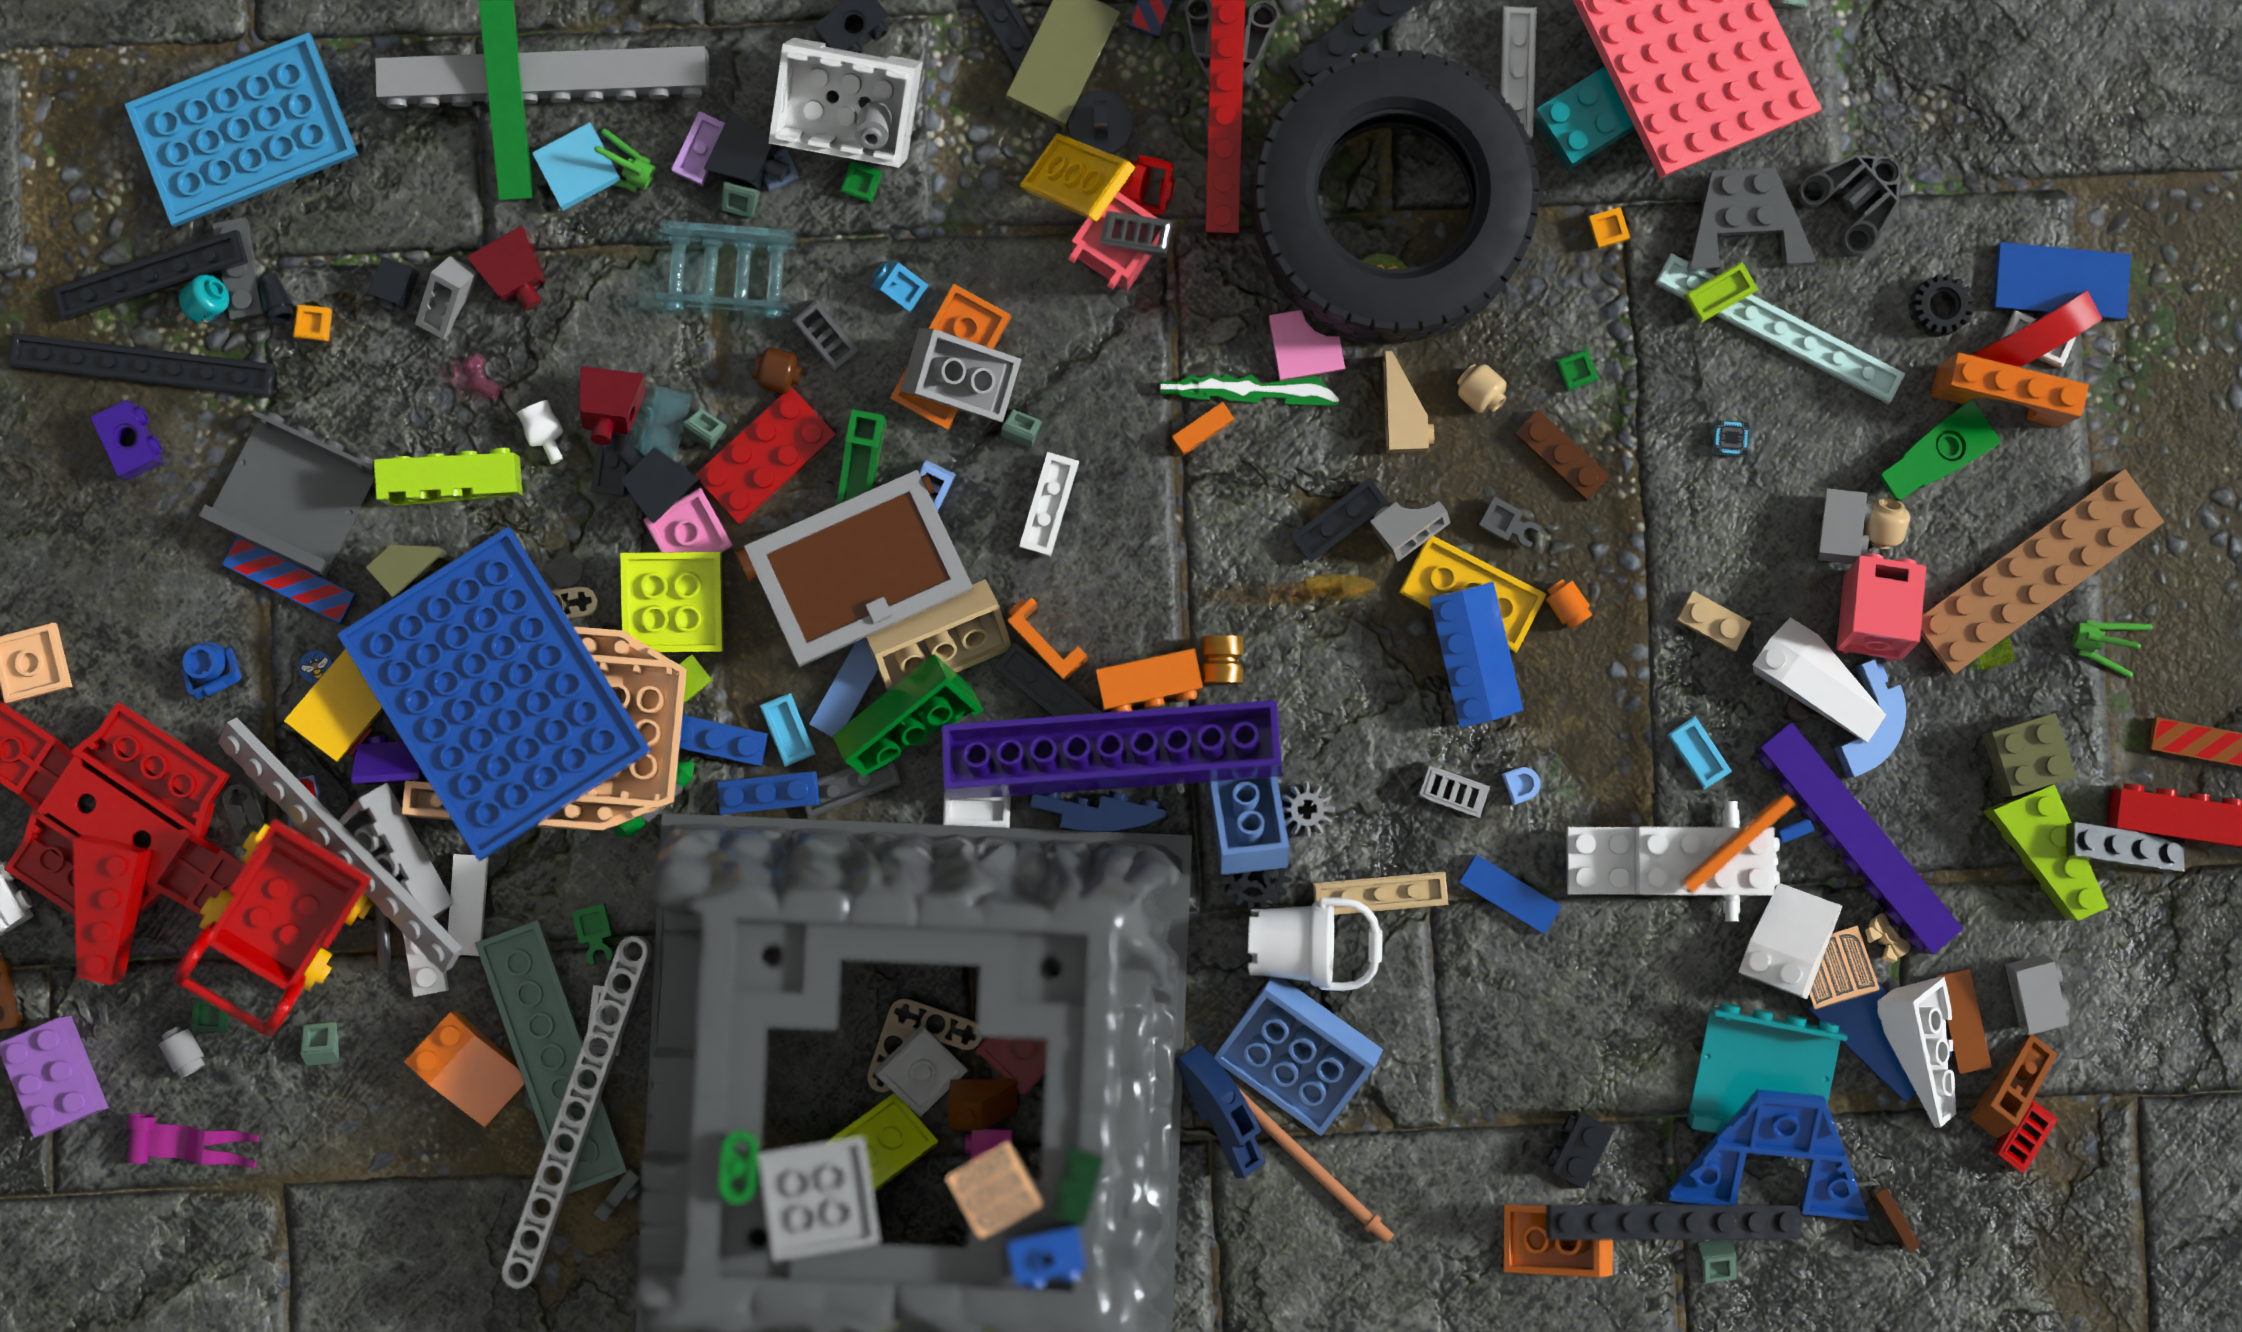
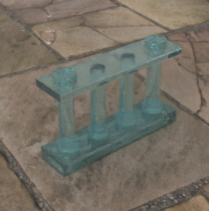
M662 220L661 234L666 240H670L669 243L672 244L668 293L656 292V300L660 304H664V309L683 311L684 306L755 311L762 312V316L767 318H782V314H791L789 303L780 302L784 254L788 252V249L796 250L797 235L794 230ZM689 241L702 242V246L705 247L701 295L682 294L686 246H689ZM722 244L735 245V249L738 250L734 298L714 296L718 249L722 248ZM755 246L768 247V252H771L767 300L747 299L751 251L755 250Z

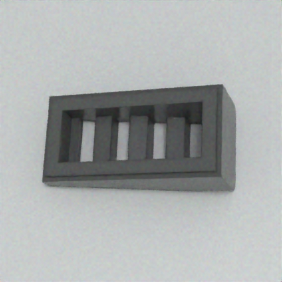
M1107 211L1100 245L1166 258L1173 222ZM1115 221L1121 222L1118 239L1111 238ZM1128 224L1134 225L1131 241L1125 240ZM1141 227L1147 228L1144 243L1138 242ZM1154 229L1160 230L1158 245L1151 244Z
M817 299L813 300L790 320L833 371L837 370L859 351ZM817 312L820 317L809 327H806L803 323ZM826 322L829 327L815 338L812 333ZM835 333L838 337L827 347L823 348L821 343L831 334ZM841 343H844L846 348L832 359L829 353Z

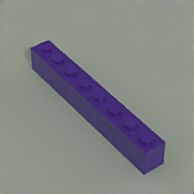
M1792 722L1784 724L1755 748L1759 753L1757 760L1762 767L1769 773L1774 771L1781 780L1778 785L1782 791L1790 798L1795 797L1802 805L1799 809L1806 819L1811 820L1812 824L1815 822L1823 830L1821 834L1822 839L1831 849L1835 850L1838 848L1845 857L1842 862L1853 875L1859 874L1867 883L1864 885L1866 892L1875 901L1879 899L1888 909L1885 912L1886 916L1895 926L1899 927L1902 925L1909 934L1906 938L1907 941L1918 953L1922 951L1925 954L1936 953L1963 930V927Z

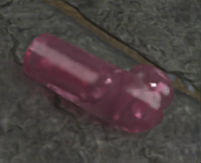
M473 353L463 362L462 368L470 388L495 400L499 396L502 386L485 377L483 368L486 361L482 355Z

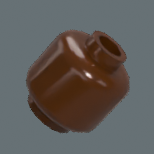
M768 347L764 350L763 354H757L752 378L757 379V385L761 389L787 394L791 390L792 385L799 386L803 366L797 365V356L793 352Z

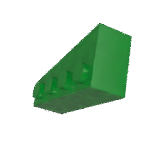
M933 654L836 732L833 738L844 761L864 777L901 757V751L907 747L916 745L919 747L929 741L927 737L942 729V725L959 724L957 720L970 713L976 716L984 710L972 687L939 657Z

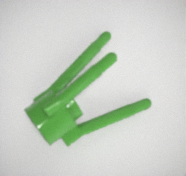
M602 129L601 133L633 158H629L627 161L600 146H595V152L624 167L622 176L626 178V181L621 180L613 184V186L623 187L634 193L638 188L645 190L655 172V166L650 164L651 160L638 154L607 129Z
M2086 620L2085 623L2078 622L2073 634L2072 647L2079 649L2078 655L2091 658L2117 673L2132 678L2133 673L2093 651H2100L2104 643L2133 649H2140V643L2105 636V631L2101 630L2140 631L2152 630L2153 626L2151 624L2109 623Z

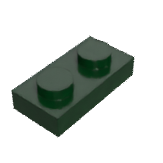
M1073 1146L1070 1147L1050 1216L1085 1226L1105 1156Z

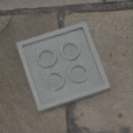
M864 1136L758 1153L774 1261L880 1243Z

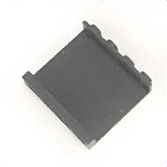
M254 410L252 415L257 420V423L213 507L205 504L199 517L214 527L326 578L375 483L374 465H372L374 460L359 452H355L354 456L342 451L344 446L331 439L326 438L324 442L313 438L314 432L301 425L296 424L294 428L283 424L284 419L273 412L266 411L263 415Z

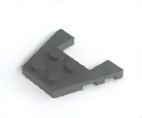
M1776 168L1716 170L1708 174L1699 213L1701 214L1699 225L1693 240L1692 256L1687 266L1688 272L1712 271L1720 268L1717 236L1779 233L1783 267L1806 266L1815 263V256Z

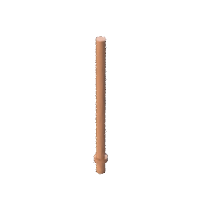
M1240 1090L1259 1126L1364 1224V1230L1368 1233L1371 1231L1386 1244L1394 1234L1380 1222L1382 1218L1377 1213L1373 1215Z

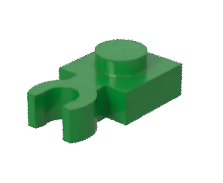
M606 903L572 911L579 944L589 942L590 948L587 951L588 963L590 965L597 964L595 953L599 949L605 952L607 961L613 960V949L605 943L604 939L614 936Z

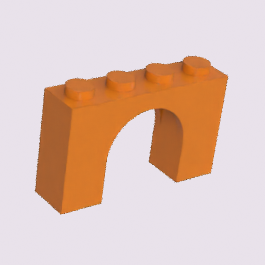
M1957 353L1938 365L1931 397L1960 404L1975 398L2012 402L2029 408L2026 420L2059 428L2082 417L2089 384Z

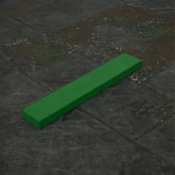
M478 0L499 200L533 198L514 0Z

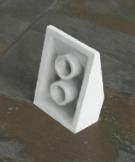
M1779 883L1775 889V895H1772L1749 942L1738 972L1748 978L1807 1000L1842 906Z

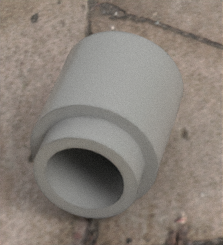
M873 101L866 104L860 110L855 136L859 144L865 148L879 149L888 141L892 115L885 104Z
M178 1026L161 1035L164 1041L159 1044V1047L174 1073L178 1072L180 1078H184L205 1066L202 1060L204 1054L189 1028L182 1031L181 1027Z

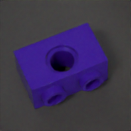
M125 400L91 416V420L118 477L130 480L163 464L160 456L163 453L162 446L155 435H150L146 426L149 423V418L141 405L137 406ZM135 431L136 441L133 445L126 447L124 443L125 436L129 432Z

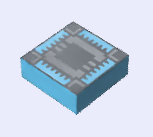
M1716 420L1714 422L1712 454L1747 456L1749 423Z

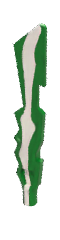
M1211 373L1203 378L1190 375L1182 381H1160V394H1176L1182 398L1210 401V397L1229 402L1258 404L1262 398H1285V405L1337 406L1340 402L1339 398L1318 376L1260 384L1252 374L1235 379L1229 374L1220 377Z

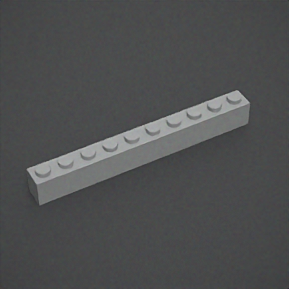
M705 46L519 53L524 104H535L538 102V99H551V102L567 103L570 102V98L583 97L584 101L599 102L603 100V97L616 96L617 100L630 101L635 100L636 95H649L651 99H667L669 94H682L684 98H699L702 96L701 93H710L709 54ZM484 54L375 58L376 97L387 108L403 109L407 107V104L419 103L421 107L435 108L439 107V103L452 102L454 106L466 107L471 106L472 101H485V104L489 105Z

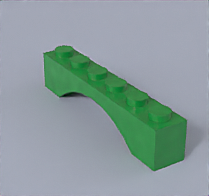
M851 409L836 505L874 489L887 423L884 415Z

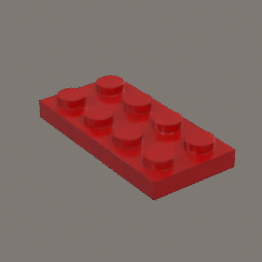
M791 387L787 394L780 396L697 472L696 475L699 477L701 484L741 525L835 439L837 435Z

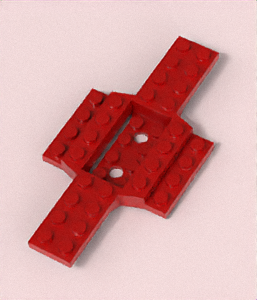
M0 700V783L19 795L32 807L23 841L4 870L75 916L73 838L90 835L134 846L133 838L135 834L144 830L151 836V844L147 849L152 850L138 915L145 912L166 895L204 918L205 916L200 911L209 897L217 898L223 889L228 892L246 864L206 837L216 805L213 801L231 775L121 702H116L96 732L73 749ZM86 761L186 829H177L85 768L83 764ZM91 794L96 800V806L92 812L86 814L79 809L78 801L82 795Z

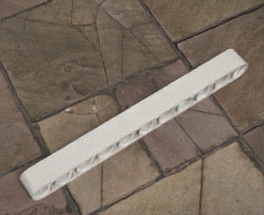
M632 936L625 938L617 948L503 1267V1279L512 1288L526 1286L536 1278L651 958V944L644 937ZM632 942L639 943L643 950L641 958L637 961H633L627 955V947ZM620 974H626L631 979V987L626 993L619 991L615 984L616 978ZM609 1005L619 1010L620 1018L616 1024H610L605 1020L604 1011ZM598 1037L605 1039L608 1043V1052L604 1056L597 1055L593 1050V1042ZM586 1069L593 1071L597 1076V1083L593 1088L586 1087L582 1083V1073ZM575 1101L582 1103L586 1110L585 1116L581 1120L575 1119L570 1113V1106ZM561 1134H568L573 1138L574 1147L572 1151H564L559 1146ZM550 1166H557L562 1171L563 1177L560 1183H553L549 1180L547 1171ZM538 1198H545L551 1204L549 1215H542L537 1211L536 1202ZM532 1230L539 1235L540 1241L537 1247L527 1245L524 1239L526 1231ZM515 1263H523L527 1267L528 1276L526 1279H519L514 1275L513 1266Z

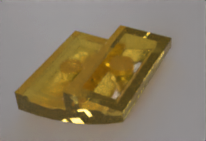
M1344 574L1308 577L1301 583L1304 597L1337 589L1339 601L1371 594L1377 588L1373 580Z

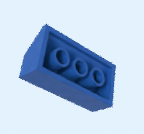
M1494 582L1429 596L1459 727L1463 728L1485 723L1523 711Z

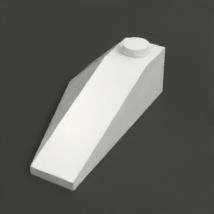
M1936 977L1892 989L1878 1000L1877 1003L1878 1016L1882 1021L1883 1030L1934 1127H1942L1956 1115L1954 1073L1952 1070H1948L1949 1051H1953V1040H1947L1946 1020H1952L1951 1005L1945 977Z

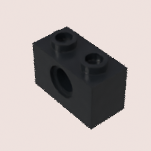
M845 0L814 25V29L822 42L826 43V47L862 53L864 51L863 46L872 39L878 41L884 37L892 23L889 14L877 0ZM859 21L863 24L860 32L852 34L846 31L849 23Z

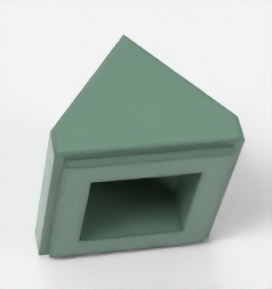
M724 182L721 210L753 218L760 191Z
M699 408L684 422L683 431L709 450H712L727 426Z
M1012 409L1003 424L1001 437L1031 449L1042 421Z

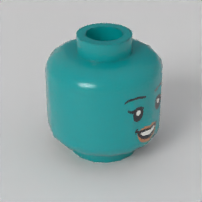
M207 274L197 276L179 294V304L183 314L190 320L202 324L214 320L227 309L230 301L225 285L219 279Z

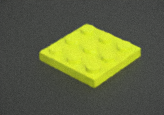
M722 551L620 553L622 630L657 652L723 651Z

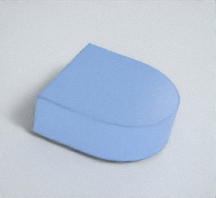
M1521 767L1501 774L1512 805L1532 799L1539 792L1540 778L1530 768Z

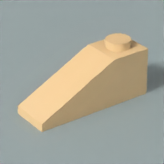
M1385 351L1383 355L1386 454L1426 453L1429 449V444H1434V425L1428 424V415L1392 351Z

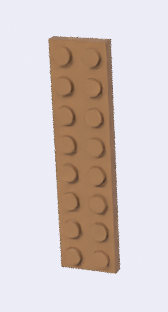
M2123 469L1923 613L1920 634L1948 673L1954 675L2156 529L2164 521L2127 470Z

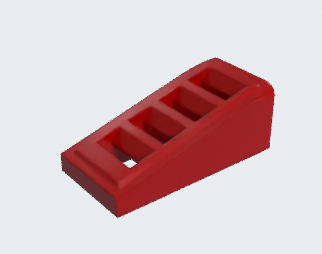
M2032 1100L2018 1127L2002 1135L1990 1152L2017 1172L2024 1173L2058 1118ZM2031 1112H2034L2045 1121L2042 1126L2029 1117ZM2024 1123L2037 1131L2035 1136H2032L2022 1128ZM2018 1134L2030 1142L2027 1147L2015 1139ZM2011 1145L2022 1152L2019 1158L2008 1150Z

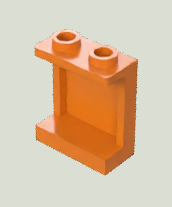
M1022 598L1009 610V615L1011 616L1008 619L1009 625L1052 671L1065 682L1088 660L1087 655L1077 646L1063 660L1026 621V618L1038 608L1037 602L1033 598L1027 602Z

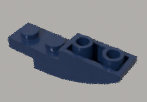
M1109 791L1108 797L1101 796L1098 808L1092 807V800L1074 796L1073 802L1060 800L1061 793L1033 794L1030 805L1033 808L1063 814L1060 823L1061 828L1093 832L1132 829L1160 820L1166 814L1165 810L1160 809L1161 803L1141 799L1140 804L1127 802L1129 795Z
M1201 1044L1195 1045L1175 1059L1200 1120L1210 1118L1235 1179L1245 1178L1265 1163L1254 1137L1261 1132L1260 1126L1246 1099L1225 1069Z

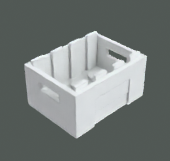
M794 37L783 43L769 144L899 168L908 158L923 61L896 56L883 58L825 47L826 43ZM831 90L839 94V100L836 103H832L827 99V94ZM863 96L870 98L871 102L878 101L885 104L892 115L888 141L879 149L863 147L855 136L859 113L862 109L859 100Z

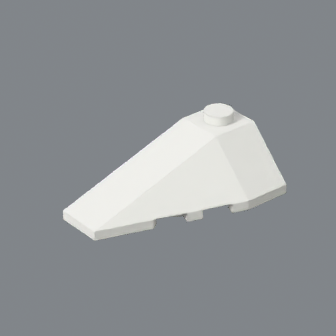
M1789 618L1769 639L1752 664L1756 675L1866 743L1870 741L1886 717L1883 710L1817 633L1792 618Z

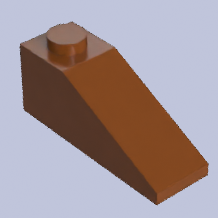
M2033 1034L2028 1035L1984 1092L1970 1119L1996 1139L2018 1127L2054 1062L2057 1053Z

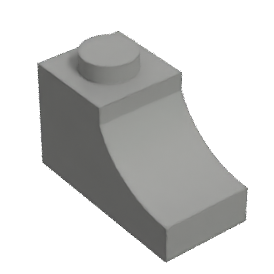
M450 256L430 274L415 324L439 338L445 339L450 334L461 308L471 296L478 271Z
M1439 501L1421 509L1404 508L1395 502L1390 507L1385 506L1374 515V519L1370 523L1374 534L1398 562L1449 525L1450 519L1447 510Z

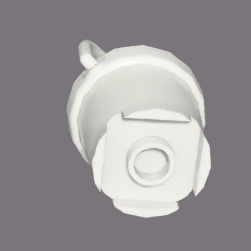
M1322 897L1319 901L1314 902L1312 906L1251 909L1252 917H1250L1248 954L1252 956V963H1249V975L1310 981L1313 986L1319 987L1321 990L1346 991L1358 989L1369 983L1377 973L1378 965L1382 961V930L1379 928L1377 918L1372 911L1359 901L1347 898ZM1334 906L1354 908L1364 914L1370 923V967L1363 977L1355 981L1344 983L1332 982Z

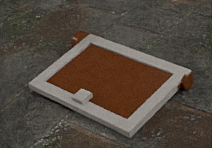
M915 470L749 543L735 551L748 582L756 578L759 579L799 667L973 590L969 577L930 497V494L934 493L935 490L927 474L921 476L919 471Z

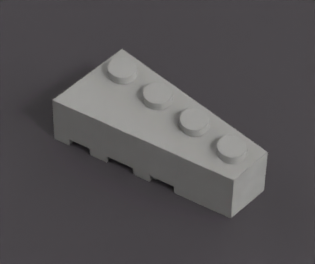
M388 783L359 798L339 819V822L435 920L453 904L449 893L408 819L402 814V808Z

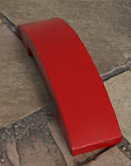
M2085 290L2056 306L2057 308L1969 355L2022 367L2081 334L2102 320V317L2089 292Z

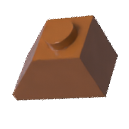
M950 1079L948 1096L949 1130H984L1018 1111L1017 1079Z

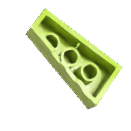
M510 448L490 449V454H477V451L457 452V455L444 456V454L436 453L426 454L424 457L411 458L409 456L392 457L391 459H374L377 500L391 507L523 496L520 456L514 452L510 453Z
M2055 784L2028 791L1983 811L1989 820H1992L2000 830V834L2020 856L2021 862L2028 871H2031L2041 884V888L2066 920L2079 921L2109 908L2088 860L2067 857L2066 824L2071 823Z

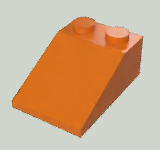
M458 1010L450 1012L405 1060V1063L428 1085L484 1128L525 1085L518 1065Z
M1504 1205V1272L1582 1277H1606L1613 1275V1240L1546 1239V1205Z

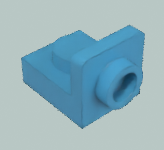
M888 260L876 269L873 274L874 281L870 286L875 291L883 293L905 311L911 312L928 287V284L899 262Z

